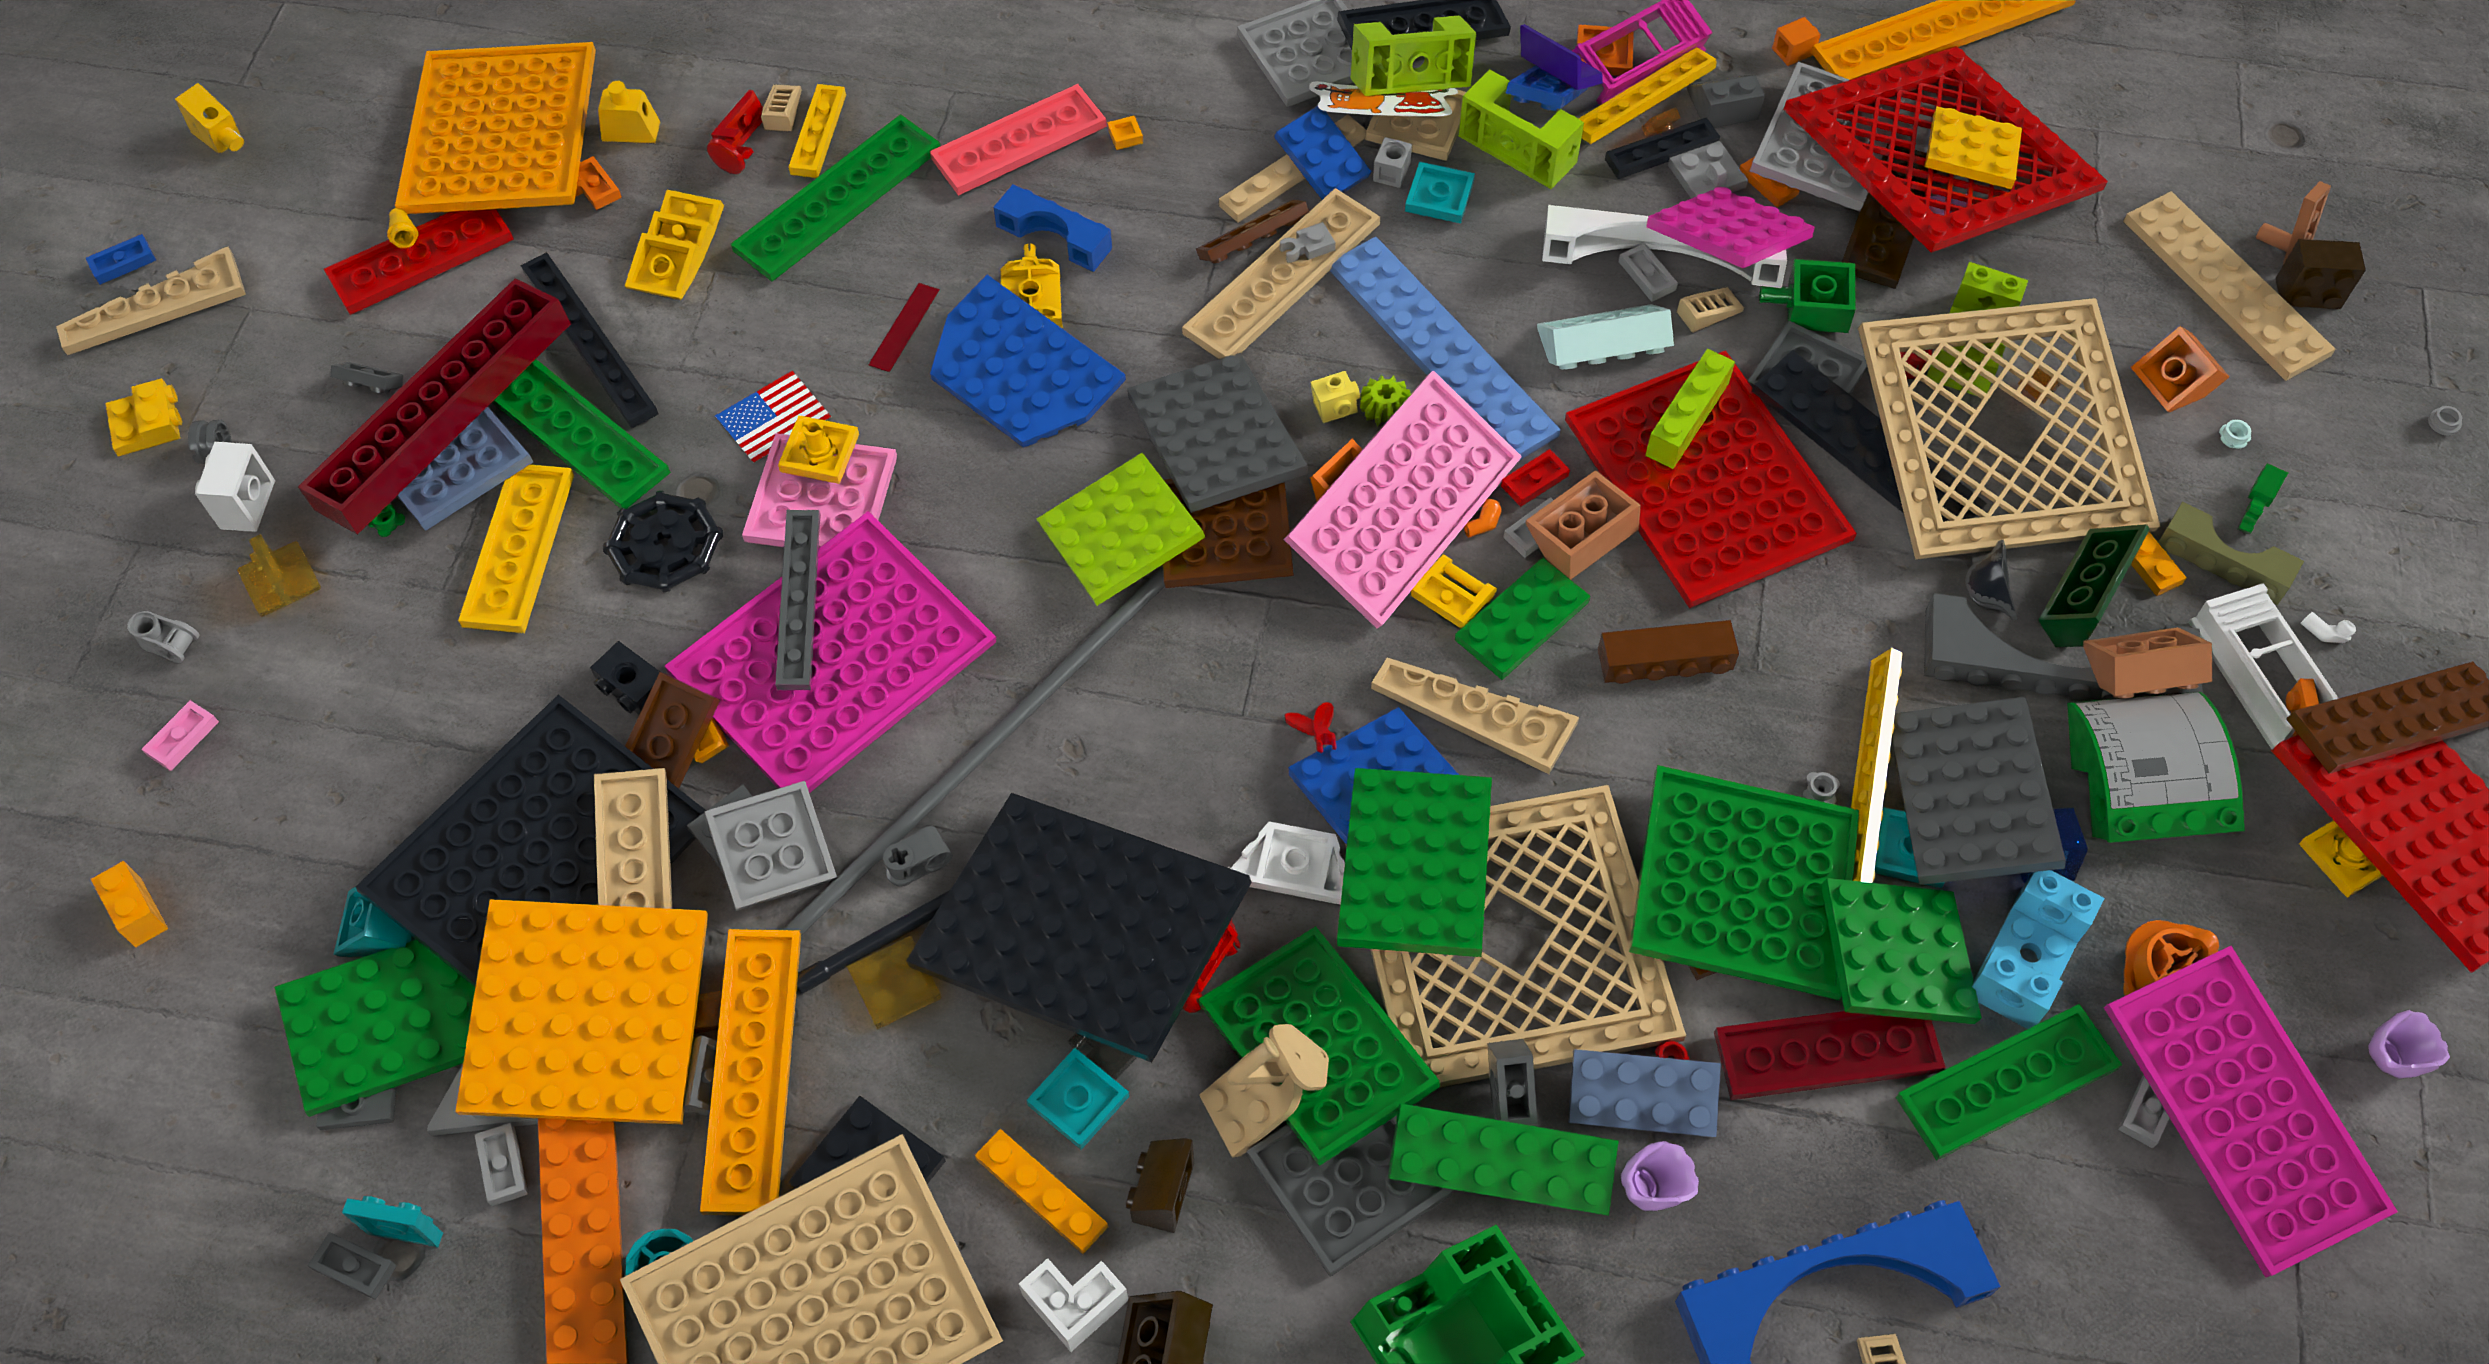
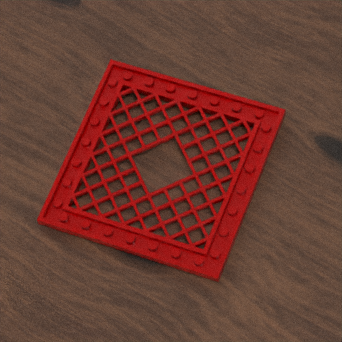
M1957 46L1786 101L1783 109L1931 253L2103 191L2108 182L2094 167L2090 166L2075 150L2071 149L2056 133L2052 132L2037 116L2033 115L2018 99L2014 98L1999 82L1995 81L1981 66L1977 65ZM1938 82V85H1937V86L1930 85V84H1933V83ZM1943 83L1956 86L1957 91L1943 88ZM1917 89V93L1909 92ZM1922 90L1936 93V98L1922 95ZM1942 95L1956 98V103L1941 100ZM1896 96L1895 100L1888 99L1890 97ZM1901 97L1915 100V105L1901 102ZM1961 100L1976 103L1975 108L1961 105ZM1921 102L1935 105V109L1937 106L1952 108L1958 112L1974 116L1979 115L1996 122L2010 123L2022 128L2020 142L2024 145L2020 144L2019 151L2032 154V159L2019 156L2018 164L2031 167V172L2017 169L2016 176L2030 179V184L2015 181L2012 189L2006 192L1994 189L1992 184H1989L1988 187L1974 184L1973 179L1968 178V182L1953 178L1954 174L1948 173L1947 177L1933 173V169L1928 168V172L1913 168V163L1925 166L1926 158L1914 155L1918 126L1931 129L1932 125L1930 121L1919 119V114L1933 117L1935 110L1920 107ZM1875 103L1874 107L1867 106L1869 104ZM1882 104L1894 107V112L1879 109V106ZM1899 109L1914 112V117L1899 114ZM1853 110V114L1845 113ZM1858 111L1873 114V118L1869 119L1858 116ZM1878 116L1892 119L1893 122L1889 124L1877 121ZM1836 118L1851 121V127L1840 124ZM1898 121L1912 124V129L1897 126ZM1856 123L1871 126V132L1856 128ZM1876 128L1890 131L1891 137L1876 133ZM1896 133L1910 136L1911 141L1896 138ZM1854 136L1868 138L1869 144L1859 142ZM1875 140L1888 143L1889 149L1875 146ZM1895 145L1908 148L1909 154L1895 151ZM1873 153L1888 156L1887 161L1879 160ZM1893 158L1908 161V165L1893 163ZM2037 169L2051 172V177L2037 174ZM1891 171L1905 173L1906 179L1896 177ZM1916 176L1927 179L1926 184L1911 181V178ZM1932 181L1947 184V189L1932 186ZM1956 186L1967 189V195L1952 191V187ZM1910 188L1924 191L1925 197L1915 195L1910 191ZM1973 191L1987 194V200L1974 197ZM1931 193L1946 197L1945 202L1930 199ZM1951 199L1966 202V207L1951 204ZM1929 206L1943 209L1944 215L1933 213Z

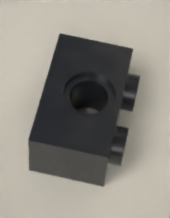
M617 641L590 667L596 678L594 685L604 695H614L618 698L617 702L625 711L630 714L635 711L639 715L660 672L620 641Z

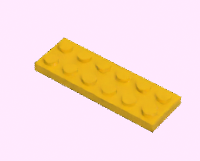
M528 465L504 481L458 619L462 628L525 633L574 478L571 468Z

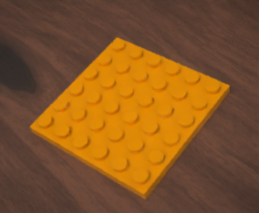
M490 899L455 1112L458 1115L682 1125L684 1116L683 1104L692 1051L708 920L707 911Z

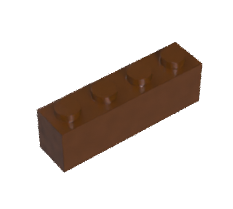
M1731 620L1604 632L1601 634L1598 646L1605 683L1616 682L1618 684H1625L1639 679L1655 681L1664 677L1679 675L1681 677H1692L1699 673L1709 672L1723 674L1729 670H1734L1739 656Z

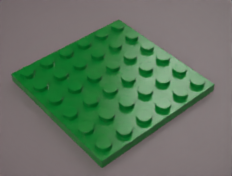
M1657 765L1654 773L1629 952L1839 1000L1842 995L1821 884L1827 878L1853 881L1859 810Z

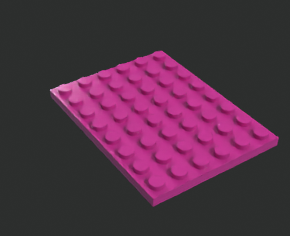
M867 511L818 550L811 690H777L776 688L782 577L667 663L665 668L670 676L720 699L712 718L778 789L805 781L810 793L996 643V636Z

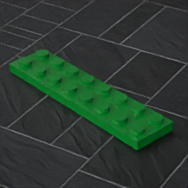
M900 114L732 242L733 252L773 282L931 159L930 151L940 147V142Z
M537 359L492 402L620 509L630 507L671 473L667 464Z

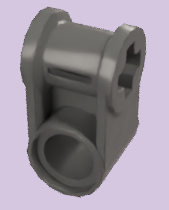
M929 826L886 848L883 853V862L887 868L888 880L896 886H906L931 872L942 869L951 861L953 855L937 829Z

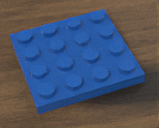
M1399 707L1337 740L1336 750H1332V745H1328L1323 748L1322 753L1317 751L1288 767L1289 776L1346 845L1355 768L1459 775Z

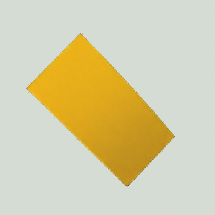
M666 190L660 212L654 211L648 232L641 234L625 287L631 290L682 300L694 280L715 234L724 208L722 201Z

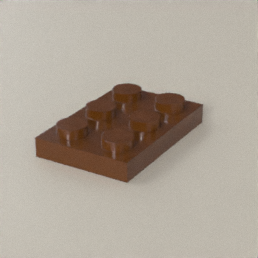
M659 672L625 747L653 769L665 768L667 780L677 788H680L720 699L668 674Z

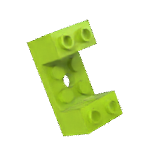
M1461 16L1434 18L1432 32L1392 35L1381 22L1354 24L1350 79L1365 96L1471 87L1476 32ZM1424 56V63L1418 68H1413L1414 60L1417 57Z
M1489 69L1463 95L1459 137L1552 189L1578 161L1584 122L1560 109L1539 129L1532 123L1523 120L1509 111L1511 95L1506 94V90L1510 80Z
M1969 262L1949 313L2019 306L2028 280ZM1985 343L1983 345L1991 349L1994 343ZM2000 343L1994 352L2002 357L2006 346ZM1957 346L1953 348L1961 352L1965 346ZM1973 346L1965 354L1966 357L1978 365L1986 356ZM1943 349L1935 358L1948 368L1956 360L1955 357ZM1989 359L1983 368L1995 376L1999 364ZM1961 361L1954 370V372L1967 381L1975 372ZM1930 365L1927 377L1939 384L1945 374ZM1978 374L1972 384L1987 393L1991 382ZM1950 377L1944 384V386L1959 391L1963 389L1962 385ZM1967 390V392H1966V393L1975 395V394H1973L1972 392H1970L1969 390Z

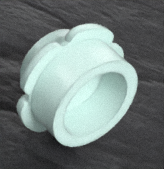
M2231 420L2219 430L2220 435H2222L2220 437L2221 441L2230 448H2244L2247 446V442L2251 440V428L2246 422L2241 420Z

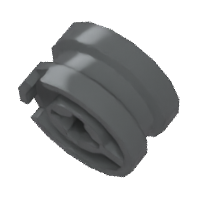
M199 420L192 422L188 432L189 450L195 451L196 455H193L192 458L198 464H205L206 457L210 454L214 442L232 443L229 428L223 420H212L209 423Z

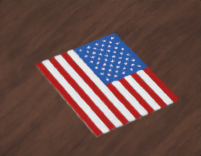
M793 371L715 415L753 463L769 454L775 433L791 434L798 415L820 420H827L832 416Z

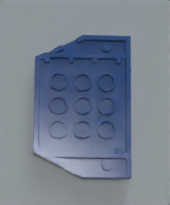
M988 274L947 315L930 372L931 379L1023 448L1037 443L1041 438L1058 434L1059 430L1076 424L1079 426L1086 423L1126 380L1123 372Z

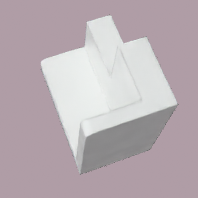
M1047 1258L1019 1283L1023 1297L1070 1352L1128 1302L1127 1289L1102 1261L1072 1286Z

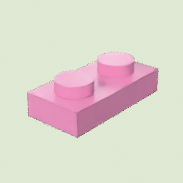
M190 700L141 750L148 757L169 771H172L219 721L214 715Z

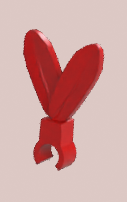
M1325 702L1319 705L1316 709L1314 720L1300 713L1291 712L1284 715L1285 721L1289 726L1314 736L1316 750L1319 753L1323 752V745L1326 744L1332 745V750H1336V735L1328 729L1334 716L1332 703Z

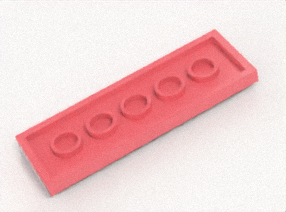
M1076 84L930 151L931 160L959 196L1107 127V122L1104 115L1079 84Z

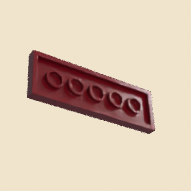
M1840 1011L1716 1027L1714 1031L1730 1100L1937 1074L1946 1068L1932 1020Z

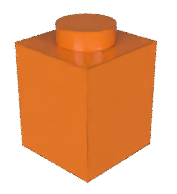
M1803 17L1777 28L1772 49L1787 66H1790L1813 56L1811 54L1813 45L1819 43L1821 34L1815 26Z

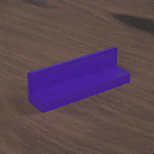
M1525 24L1520 25L1522 58L1576 90L1603 84L1602 72L1581 61L1580 55Z

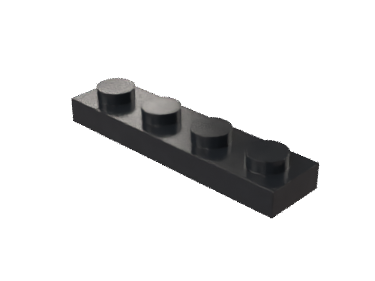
M1706 117L1606 152L1605 161L1617 179H1621L1667 163L1671 157L1717 142L1720 140V135Z

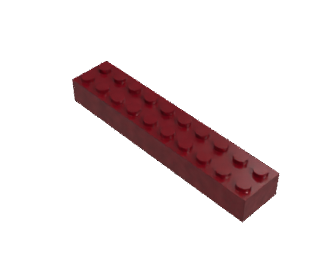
M516 278L509 283L298 486L314 511L358 535L571 325L559 299Z

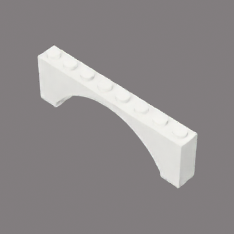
M1548 205L1542 261L1572 264V261L1586 255L1608 250L1631 249L1645 243L1649 249L1688 254L1717 263L1742 275L1751 281V285L1782 288L1787 264L1786 250L1746 268H1740L1647 228L1648 216Z

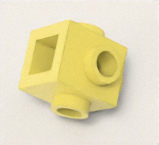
M1346 371L1311 381L1313 403L1323 423L1358 412L1356 400L1360 399L1359 388L1356 381H1350Z

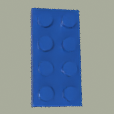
M1535 65L1509 81L1506 94L1513 95L1515 101L1530 103L1531 100L1541 103L1540 107L1543 109L1557 111L1558 108L1561 109L1588 88L1576 90Z

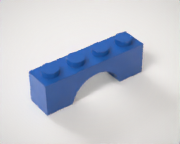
M1012 184L993 207L996 227L1020 238L1035 231L1057 233L1067 241L1069 261L1092 272L1096 270L1112 250L1111 229L1102 223H1096L1083 217L1078 212H1072L1063 208L1054 201L1037 196L1028 189H1022Z

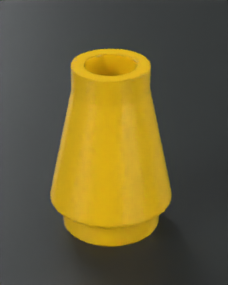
M394 208L389 213L388 239L399 248L411 247L418 238V230L404 210Z

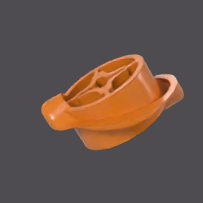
M2164 920L2150 921L2139 926L2132 932L2126 943L2124 995L2135 992L2218 952L2219 940L2217 936L2209 930Z

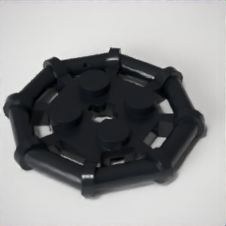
M663 490L656 491V495L627 509L621 508L617 512V521L608 541L603 544V552L610 557L620 575V581L625 585L636 584L662 589L663 593L670 592L672 587L700 573L706 574L710 570L709 564L718 542L723 538V529L717 526L706 508V502L700 497L691 499L665 494ZM667 507L682 509L686 511L683 515H678V513L674 510H667ZM656 508L658 510V513L642 521L637 519ZM699 519L704 530L695 532L691 524ZM629 526L631 528L630 541H622ZM669 538L667 546L663 547L662 544L656 545L661 539ZM698 544H703L699 556L693 555L694 547L697 548ZM633 553L637 561L629 565L624 555ZM649 568L657 569L660 574L657 576L643 572L645 570L650 571Z

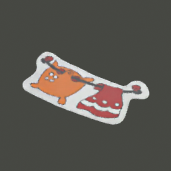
M1319 81L1311 82L1309 85V89L1321 98V101L1318 103L1319 109L1327 112L1363 115L1447 116L1452 113V109L1445 101L1444 96L1458 93L1455 88L1365 96L1357 86L1340 85Z

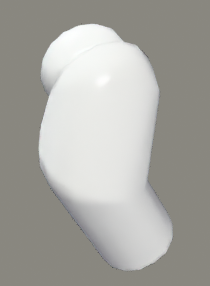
M2311 612L2301 622L2307 630L2322 642L2346 643L2351 640V635L2356 632L2355 625L2348 620L2340 621L2338 625H2328L2314 612Z

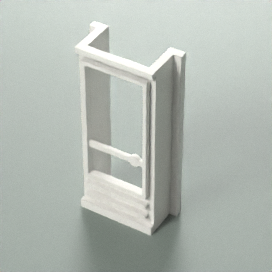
M2263 583L2206 601L2198 615L2191 618L2188 623L2192 628L2200 629V638L2212 643L2213 661L2270 748L2273 749L2279 742L2289 739L2295 730L2286 720L2290 715L2289 711L2253 657L2260 658L2262 654L2276 650L2297 682L2300 678L2314 679L2319 704L2339 698L2266 593L2268 589ZM2259 625L2272 645L2262 649L2254 648L2249 652L2236 632Z

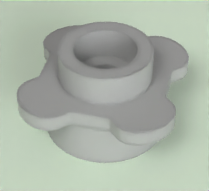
M1825 772L1809 773L1806 777L1808 786L1803 792V798L1835 805L1837 802L1835 792L1840 786L1838 779ZM1818 788H1823L1824 792L1819 791Z

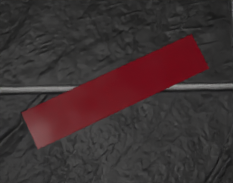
M918 283L868 364L869 366L887 372L891 371L940 289Z

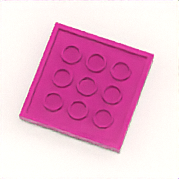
M1716 187L1714 190L1699 194L1697 197L1682 201L1675 206L1662 209L1660 212L1648 216L1646 226L1651 230L1740 268H1746L1812 238L1815 226L1805 223L1800 217L1780 213L1776 207L1760 205L1751 197H1741L1731 193V190L1726 187Z

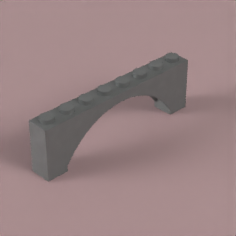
M1933 593L1925 610L1924 676L1935 677L1941 681L1957 680L1969 682L1972 685L2000 686L2007 690H2029L2043 695H2065L2073 699H2115L2111 693L2099 687L2091 667L2079 668L2051 664L2020 652L2002 641L1975 616L1967 606L1966 597ZM2167 624L2163 628L2178 627L2200 637V629ZM2201 683L2195 689L2173 687L2166 688V692L2161 694L2134 693V697L2203 692Z

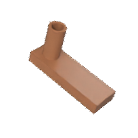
M2319 181L2304 197L2293 234L2267 223L2260 227L2256 239L2285 251L2286 255L2283 264L2298 239H2314L2331 185Z

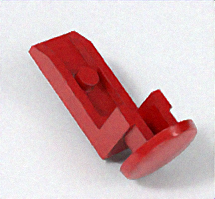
M748 90L711 133L713 139L707 145V152L712 161L719 168L730 174H739L745 169L744 159H748L752 155L753 150L751 147H743L742 145L762 123L763 106L753 90Z

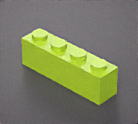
M1707 348L1652 431L1645 456L1674 469L1728 386L1735 361Z

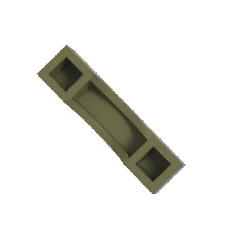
M2183 501L2158 542L2169 553L2177 555L2243 589L2264 583L2268 589L2266 593L2276 605L2279 604L2290 589L2304 563L2303 560L2275 546L2260 553H2244L2229 547L2217 536L2213 527V516Z

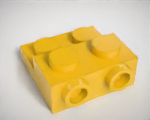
M162 378L132 386V396L105 403L112 447L117 456L180 439L178 426L182 425V419L174 403L178 402V397L174 387L167 385Z

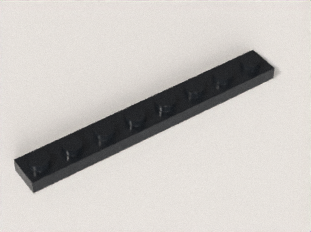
M546 252L520 265L523 273L534 288L559 299L571 323L564 332L631 429L659 415L654 403L549 254Z

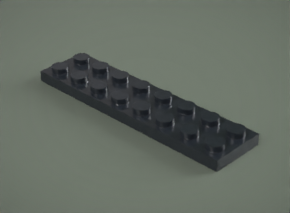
M1794 350L1788 353L1754 384L1752 392L1904 513L1879 417ZM1927 457L1930 472L1932 473L1937 463ZM1942 467L1935 476V478L1948 487L1955 480V477ZM1961 482L1954 489V491L1967 500L1973 494ZM1934 486L1939 503L1945 493ZM1949 496L1942 507L1958 516L1964 506ZM1979 496L1973 502L1982 510L1987 504ZM1968 509L1962 519L1975 518L1977 515ZM1942 516L1943 522L1950 521L1944 516Z

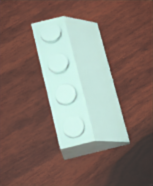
M1653 304L1537 324L1549 363L1559 366V369L1562 370L1576 368L1577 362L1588 361V364H1601L1606 362V357L1617 356V359H1630L1635 357V352L1646 351V354H1659L1664 352V347L1674 346L1671 310Z

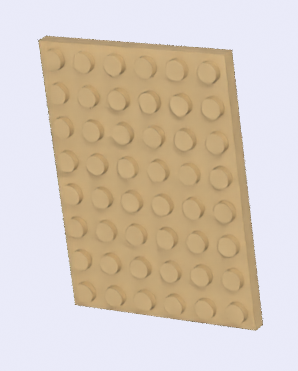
M903 1134L620 1279L658 1364H962L1003 1342Z

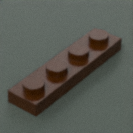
M1291 200L1196 248L1199 259L1210 261L1213 264L1219 263L1228 258V253L1234 250L1242 251L1253 245L1252 241L1259 237L1261 239L1268 238L1277 233V228L1283 225L1291 226L1301 220V216L1309 213L1306 201Z

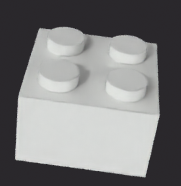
M214 442L210 454L206 457L201 479L196 483L195 495L220 529L257 532L275 479L252 444Z

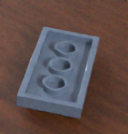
M1573 1049L1568 1123L1716 1137L1721 1063Z

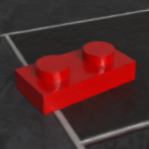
M1549 449L1503 478L1501 487L1522 507L1569 477L1570 469Z

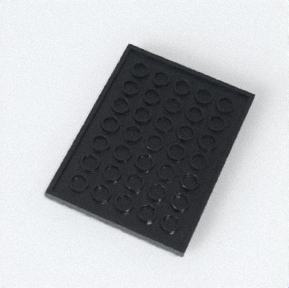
M558 694L356 886L357 892L476 987L490 899L598 905L594 774L653 768ZM667 780L671 865L696 839L688 830L687 825L707 810Z
M1011 793L906 962L912 969L1152 1063L1252 881L1249 875Z

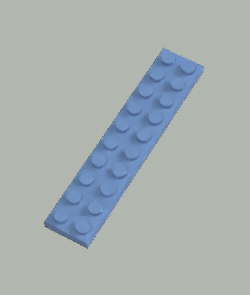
M1376 236L1343 254L1332 265L1330 272L1426 375L1435 371L1522 456L1520 460L1559 437L1561 429Z

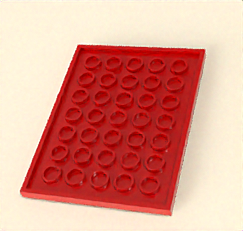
M1726 350L1718 353L1732 360ZM1699 361L1566 412L1565 421L1599 473L1641 505L1638 532L1689 609L1854 541L1857 534L1765 404L1752 392V386L1736 364H1734L1728 386L1674 469L1645 455L1652 431Z
M2299 735L2279 742L2271 750L2272 753L2465 967L2473 973L2489 964V789L2485 786L2483 779L2474 774L2464 764L2459 754L2452 748H2449L2443 740L2330 774Z

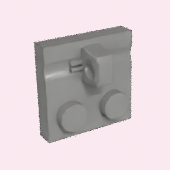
M1720 141L1669 159L1668 167L1691 199L1699 194L1714 190L1716 187H1726L1733 193L1747 186L1748 179L1740 171L1738 165Z

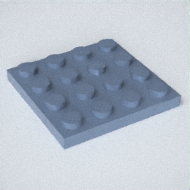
M487 407L397 497L426 531L532 464L533 460L529 453Z

